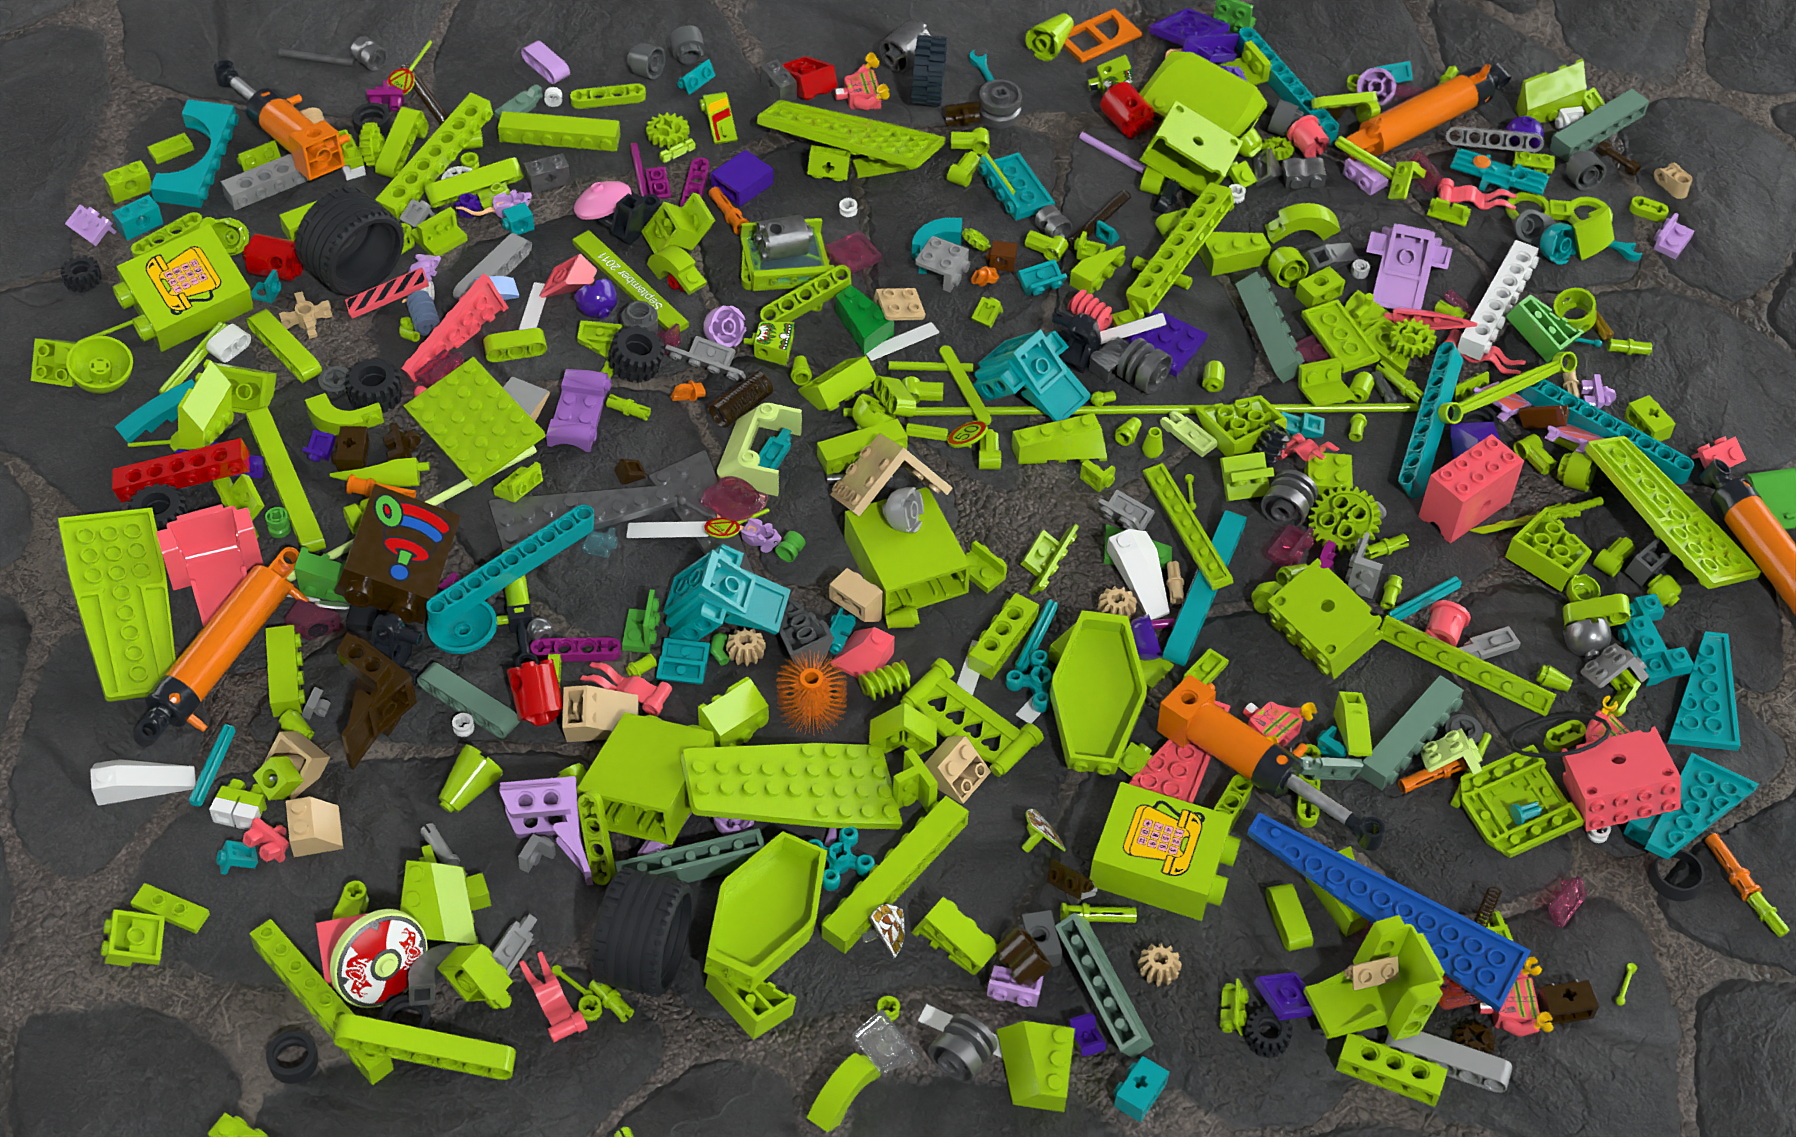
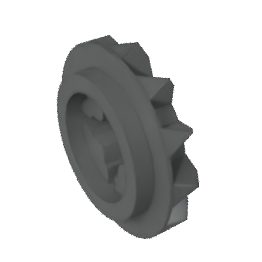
M333 366L322 371L318 377L321 390H326L328 394L335 392L337 395L339 391L346 392L345 378L346 373L350 370L341 366ZM335 377L338 379L337 384L334 383Z
M1459 714L1448 719L1444 729L1446 734L1462 728L1463 731H1468L1466 736L1468 739L1473 738L1475 743L1480 742L1483 736V729L1475 718Z

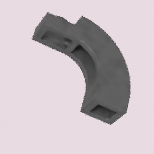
M457 942L434 947L421 954L414 961L409 970V1006L435 1004V988L440 981L445 979L437 967L457 947Z

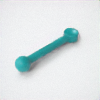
M1578 338L1576 340L1577 342L1592 344L1597 348L1602 346V341L1599 339L1593 341Z

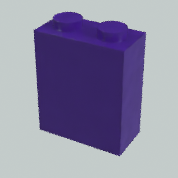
M747 150L742 151L711 173L712 188L719 187L727 199L738 207H741L774 184L773 168Z

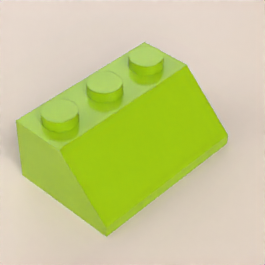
M866 356L850 358L800 387L798 391L818 410L827 409L832 411L840 406L839 402L842 400L847 401L855 397V392L858 390L863 391L871 387V382L877 376Z
M214 363L231 383L232 412L246 414L248 411L269 406L275 391L277 373Z

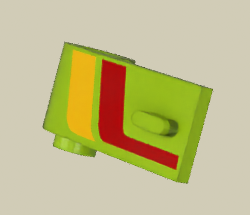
M727 93L703 95L702 99L699 100L700 109L708 115L714 144L737 141Z

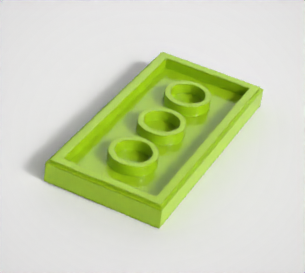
M1338 299L1302 311L1301 317L1331 358H1339L1342 361V373L1379 361L1380 355Z

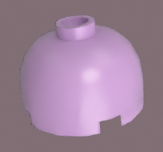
M1383 68L1368 69L1360 76L1357 83L1358 93L1376 91L1377 102L1380 106L1386 105L1395 95V79L1390 72Z
M734 306L714 308L707 314L704 320L703 330L708 340L727 347L736 346L744 339L746 327H744L743 320L745 318L741 311Z

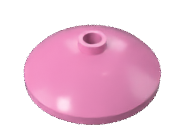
M619 181L594 183L578 197L574 204V212L578 218L586 220L612 214L615 212L617 202L628 193L632 195L631 189L627 184Z

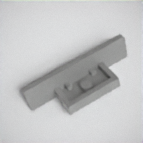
M699 336L695 337L689 352L666 344L665 349L669 353V357L674 360H687L688 364L699 368L700 365L707 367L709 372L714 374L724 373L727 378L734 381L746 379L743 371L730 367L736 352L733 348Z

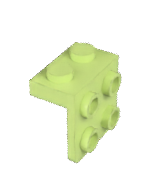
M1462 728L1457 731L1448 732L1437 741L1428 742L1420 752L1428 772H1433L1461 757H1464L1474 775L1482 771L1479 762L1483 761L1478 752L1479 749L1473 738L1468 739Z

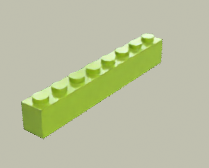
M945 796L940 802H935L930 809V813L925 818L921 817L917 821L915 828L910 833L904 834L899 845L887 852L884 861L880 865H875L864 881L857 883L853 893L848 898L845 897L840 901L837 910L832 915L828 914L823 919L821 924L822 938L846 954L875 923L871 917L880 906L892 905L968 824L969 811L948 796Z

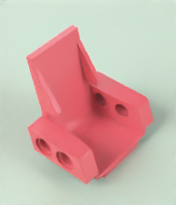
M221 504L176 516V521L167 523V529L156 532L173 591L192 586L203 627L247 576V570H251L256 565L264 566L248 507L236 510L235 506L223 508Z

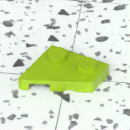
M581 321L577 337L578 343L607 359L612 339L615 333L623 328L622 324Z

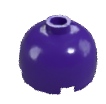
M1529 116L1514 118L1505 129L1507 131L1538 133L1542 137L1544 135L1540 122ZM1516 135L1509 138V143L1512 146H1517L1521 142L1520 138ZM1537 137L1529 140V145L1533 148H1537L1541 144L1540 139Z
M608 279L596 280V285L591 287L587 284L575 294L576 304L586 316L603 319L608 317L615 308L618 295L612 281Z
M1147 614L1134 619L1130 625L1139 659L1150 661L1162 658L1150 615Z

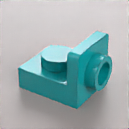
M1333 725L1327 731L1323 730L1316 739L1318 742L1317 747L1322 757L1345 758L1347 749L1339 741L1334 740L1337 728Z
M226 840L222 850L218 851L216 863L220 866L221 874L226 875L230 866L255 868L258 863L256 847L249 848L243 842Z

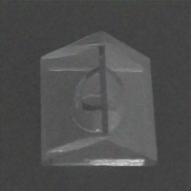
M883 1009L852 1034V1037L881 1074L919 1061L921 1058Z

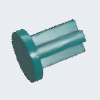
M1537 801L1522 806L1513 804L1510 807L1511 817L1517 825L1524 824L1526 819L1541 815L1540 811H1542Z

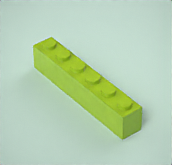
M502 111L498 132L500 142L617 152L620 139V124L616 120Z

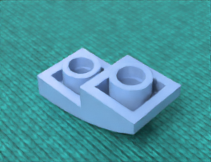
M489 276L503 300L519 298L514 278Z

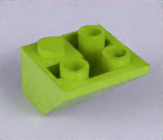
M35 338L31 381L74 387L75 382L67 371L66 358L70 349L77 342Z

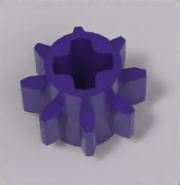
M471 193L462 194L458 197L459 202H455L456 207H464L474 212H478L481 209V202L478 201L477 195L474 196ZM456 209L459 211V216L465 218L475 217V215L464 210Z

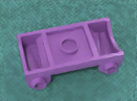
M566 369L554 419H551L546 434L547 446L571 444L583 449L585 452L591 451L593 441H596L597 426L607 392L611 389L612 380L608 378V373Z

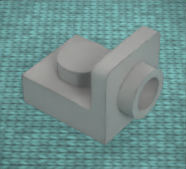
M412 198L399 219L415 229L427 216L433 217L435 214L430 210L431 206L423 200L418 202Z
M532 834L518 856L520 870L529 873L533 865L536 866L539 863L542 855L553 859L556 855L555 844L547 837H539Z

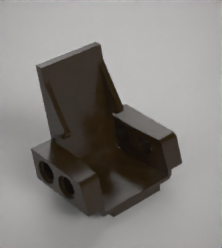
M347 632L337 648L339 662L359 679L348 694V701L352 710L348 726L341 736L349 767L354 770L381 733L388 737L401 720V716L411 709L417 701L412 676L363 638L359 639L357 636H352Z

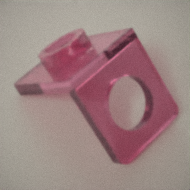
M675 323L667 332L660 331L656 335L661 339L664 338V354H669L665 349L666 344L677 347L680 344V325L678 323Z

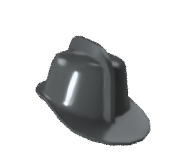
M1532 209L1523 211L1516 219L1512 220L1516 235L1523 241L1536 246H1540V238L1543 232L1550 225L1556 224L1549 215Z

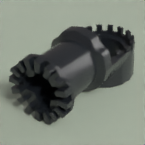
M1171 179V181L1166 180L1163 183L1164 190L1158 196L1153 206L1155 211L1164 214L1168 209L1166 208L1167 206L1176 204V195L1181 188L1179 182Z

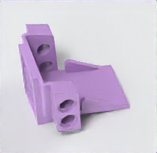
M1394 223L1393 228L1384 226L1382 232L1371 230L1366 252L1382 255L1373 293V301L1382 307L1391 309L1401 307L1421 310L1431 266L1448 269L1452 248L1442 246V239L1434 237L1435 232L1397 223Z
M575 776L500 783L499 792L505 805L507 818L516 837L530 838L532 834L539 837L558 835L559 837L556 839L558 846L583 873L586 884L593 885L591 871L581 844ZM553 816H560L562 818V822L555 823L554 825H551L549 820ZM535 818L538 820V823L535 827L528 828L525 826L526 820Z

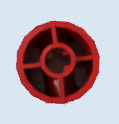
M1117 83L1104 94L1100 105L1102 112L1129 139L1134 138L1142 131L1148 130L1153 126V107L1130 83Z
M255 234L252 236L249 244L244 247L243 259L246 261V268L249 274L268 277L272 269L277 270L279 280L292 282L296 276H301L303 265L300 264L301 262L296 255L294 240Z
M553 659L539 662L540 665H536L535 661L521 664V667L507 670L518 721H528L534 724V727L544 726L553 723L559 713L563 711V700Z

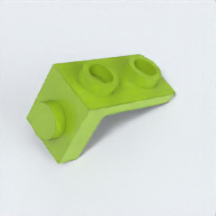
M1397 162L1388 199L1405 200L1411 179L1425 178L1426 170L1420 167L1417 162Z
M1628 668L1610 681L1618 693L1608 707L1613 706L1616 701L1618 707L1615 711L1608 712V716L1611 714L1615 717L1621 716L1626 711V705L1636 696V691L1641 685Z

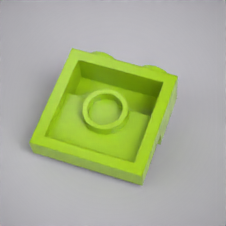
M114 909L111 918H106L103 933L108 934L107 941L103 940L101 947V956H105V964L131 967L132 962L159 965L165 916Z

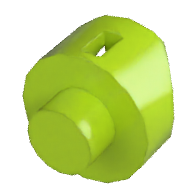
M1276 581L1259 584L1251 596L1254 608L1260 613H1268V600L1283 587Z

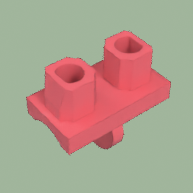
M259 817L252 820L251 829L245 832L243 837V843L249 848L255 845L260 846V857L266 862L272 859H276L279 863L284 861L286 858L285 850L289 845L288 839L284 837L286 834L284 826L279 825L273 828L271 825L268 826Z

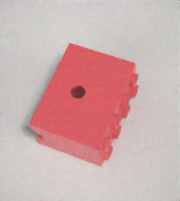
M1491 434L1430 475L1418 517L1428 524L1431 521L1435 522L1439 526L1444 539L1452 543L1511 502L1524 460Z
M1651 727V731L1647 733L1638 730L1609 737L1594 748L1562 757L1566 770L1563 773V782L1573 804L1585 820L1583 826L1586 832L1623 824L1629 820L1648 818L1653 815L1681 809V776L1656 727ZM1595 741L1577 745L1576 749L1592 744ZM1622 757L1626 761L1621 764H1615L1612 762V759Z

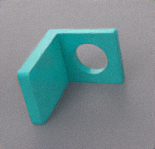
M272 269L264 283L257 282L251 291L252 299L273 303L281 291V282H279L277 270ZM260 289H265L266 295H258L257 292Z

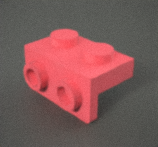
M1726 436L1713 441L1714 446L1710 447L1709 444L1697 448L1698 453L1691 455L1692 459L1700 458L1704 469L1714 459L1722 460L1729 468L1746 460L1736 436L1728 440Z

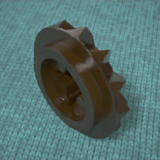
M1471 1019L1467 1023L1462 1022L1456 1029L1454 1041L1457 1044L1487 1054H1491L1495 1048L1496 1036H1493L1491 1027L1487 1028L1483 1025L1482 1021L1477 1023ZM1472 1035H1481L1479 1042L1477 1040L1469 1042Z

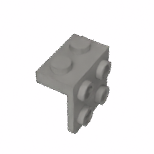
M931 237L916 258V265L944 275L943 290L951 292L955 285H959L962 274L967 273L970 267V261H968L969 249L937 237Z
M1119 490L1115 491L1109 502L1101 498L1098 500V504L1101 507L1100 511L1105 514L1104 517L1112 523L1117 521L1123 524L1122 527L1125 530L1144 531L1155 514L1153 509Z
M1366 532L1363 539H1358L1355 548L1358 552H1355L1351 557L1349 566L1353 568L1348 569L1345 581L1349 582L1348 587L1356 594L1372 599L1383 564L1364 558L1370 533Z
M1616 643L1606 647L1600 656L1586 663L1580 672L1583 677L1598 688L1604 687L1626 668L1641 682L1649 677L1644 670L1646 668L1644 662L1639 657L1635 658L1629 650H1624Z

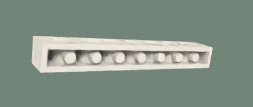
M1515 240L1470 320L1476 322L1477 327L1466 328L1460 338L1457 348L1459 353L1477 360H1481L1484 353H1489L1492 346L1491 341L1495 342L1499 333L1498 328L1502 329L1506 320L1505 316L1512 310L1513 305L1511 304H1516L1520 294L1518 292L1522 293L1526 281L1524 280L1528 281L1530 279L1533 269L1537 266L1539 261L1537 252L1539 248Z

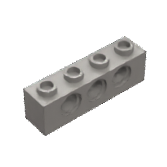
M288 154L223 180L221 184L225 198L233 209L237 210L308 181V179L295 168L293 154Z

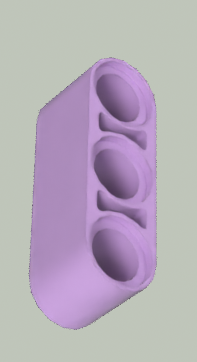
M536 41L522 48L521 54L526 63L551 84H555L570 75L568 65L541 41Z

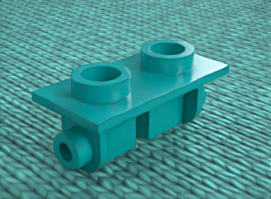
M710 59L700 63L684 77L679 78L677 82L678 87L686 89L688 95H690L712 79L715 73Z
M843 607L840 608L837 615L834 614L830 621V631L834 640L829 650L835 655L843 650L848 639L847 636H850L856 624V618L853 615H843Z

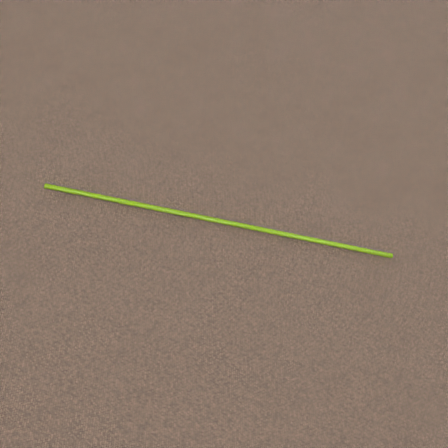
M1416 403L1328 404L1324 407H1314L1313 404H1271L1280 413L1282 411L1286 413L1419 412L1420 408ZM1214 405L1081 406L1072 415L1091 413L1170 414L1173 410L1181 414H1197L1196 408L1204 407V409L1214 408ZM1036 406L986 407L989 415H1047ZM916 407L913 416L974 415L970 407ZM843 408V416H852L853 408Z

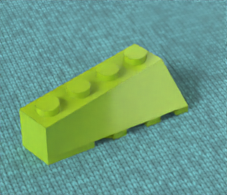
M1094 413L1013 431L1011 449L1018 464L1047 463V460H1056L1058 463H1064L1070 459H1079L1080 462H1084L1087 459L1107 461L1102 428Z

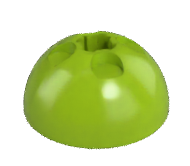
M92 336L77 342L70 349L66 358V366L71 379L80 388L95 394H105L119 389L126 383L132 372L133 357L129 348L121 341L108 336Z

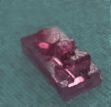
M1417 151L1410 161L1419 163V166L1426 170L1425 178H1418L1417 180L1426 191L1432 192L1443 176L1424 153Z
M1579 876L1576 878L1572 877L1570 881H1561L1562 890H1554L1556 898L1548 907L1554 926L1563 928L1587 896L1582 878Z

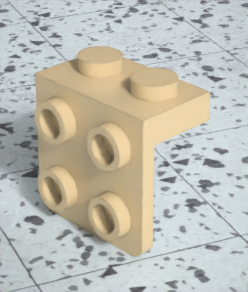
M915 288L876 289L873 302L882 308L887 320H923L926 314Z

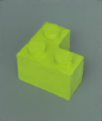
M905 702L870 720L869 744L882 748L885 754L902 745L908 749L913 748L918 755L936 747L937 723Z

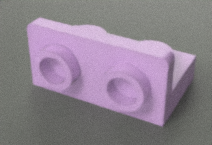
M1350 158L1345 161L1343 174L1369 195L1387 186L1388 179L1359 160L1354 162Z
M79 205L65 223L95 246H97L108 230L113 234L117 232L111 227L113 224L104 216L101 219L98 218L99 213L90 206L86 209Z
M1677 213L1671 219H1666L1662 227L1663 230L1659 229L1654 237L1656 241L1654 250L1674 259L1678 257L1694 233L1693 230L1676 223L1679 216Z

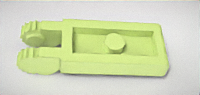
M1176 410L1170 412V419L1167 417L1160 419L1161 426L1167 432H1171L1201 457L1217 447L1218 442L1215 438Z

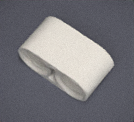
M230 324L208 341L206 350L220 361L228 362L249 346L251 336L235 324Z

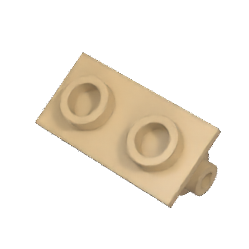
M1398 956L1350 965L1348 969H1345V976L1347 979L1352 980L1353 990L1399 980Z

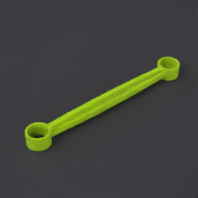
M1558 352L1554 355L1552 362L1507 379L1459 403L1445 402L1441 404L1438 409V417L1445 424L1459 423L1463 414L1509 396L1557 372H1573L1577 367V357L1572 352ZM1564 356L1567 358V367L1565 369L1562 365ZM1450 406L1453 408L1454 415L1451 420L1448 418L1447 414Z

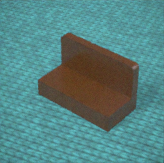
M1568 405L1519 408L1518 413L1523 428L1532 429L1548 428V426H1567L1570 411Z

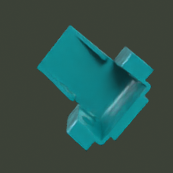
M1040 329L1005 340L978 363L980 368L975 372L978 380L972 384L985 401L1015 394L1024 386L1026 389L1021 392V395L1047 414L1054 422L1067 419L1091 398V394L1059 358V355L1069 346L1055 330L1043 334Z
M722 544L674 577L663 610L667 614L665 623L671 628L668 637L697 642L720 627L723 621L729 624L765 630L776 635L779 633L791 590L740 568L744 553Z

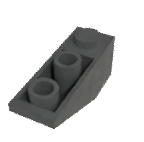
M1350 242L1323 245L1309 250L1303 256L1309 265L1307 277L1328 266L1335 270L1352 264L1355 260L1359 259Z

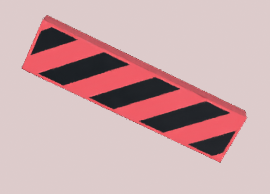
M421 267L348 298L345 302L353 319L415 291L429 286V283Z

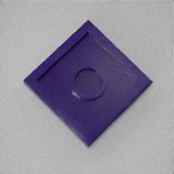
M1296 972L1259 976L1255 979V986L1279 1020L1315 1016L1303 991L1306 985Z

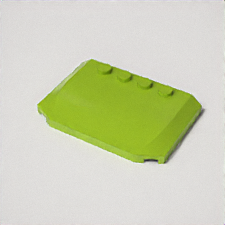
M1171 51L1140 92L1143 98L1153 107L1154 114L1162 119L1165 118L1174 102L1178 101L1238 139H1241L1250 130L1267 107V102L1255 85L1193 52Z

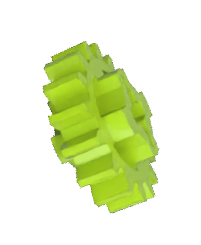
M668 112L664 116L658 114V118L652 117V122H647L648 140L653 141V145L659 143L660 148L664 145L670 148L671 145L684 143V139H688V122L683 120V116L677 118L676 113L672 116H669Z
M365 123L359 135V151L364 156L366 166H376L385 143V138L380 133V127H378L377 123Z
M1405 318L1403 323L1397 321L1396 326H1392L1389 340H1391V346H1396V352L1403 351V356L1410 354V357L1413 358L1417 354L1421 358L1423 353L1428 355L1430 350L1434 349L1436 341L1435 330H1429L1430 325H1423V320L1416 322L1415 318H1412L1411 322H1409Z

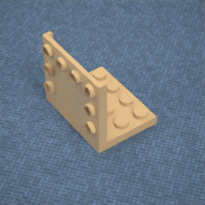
M879 433L869 446H865L859 454L860 458L856 463H852L847 468L844 478L835 483L832 488L833 492L830 495L860 516L899 466L937 494L942 491L948 495L953 488L904 447Z

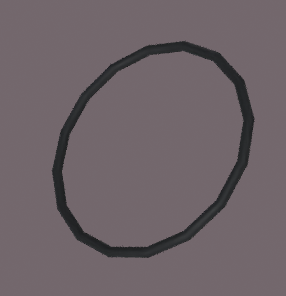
M1582 713L1556 714L1523 724L1511 733L1508 744L1511 750L1523 756L1536 758L1563 757L1578 754L1598 746L1608 738L1612 729L1607 720L1596 715ZM1579 717L1594 719L1603 723L1607 729L1604 736L1594 743L1579 749L1559 753L1527 752L1515 747L1512 742L1515 735L1525 728L1540 722L1559 718Z

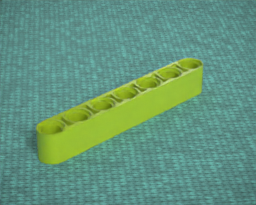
M352 1014L339 1016L334 1037V1044L344 1049L500 1080H507L512 1077L516 1056L515 1049L509 1046Z

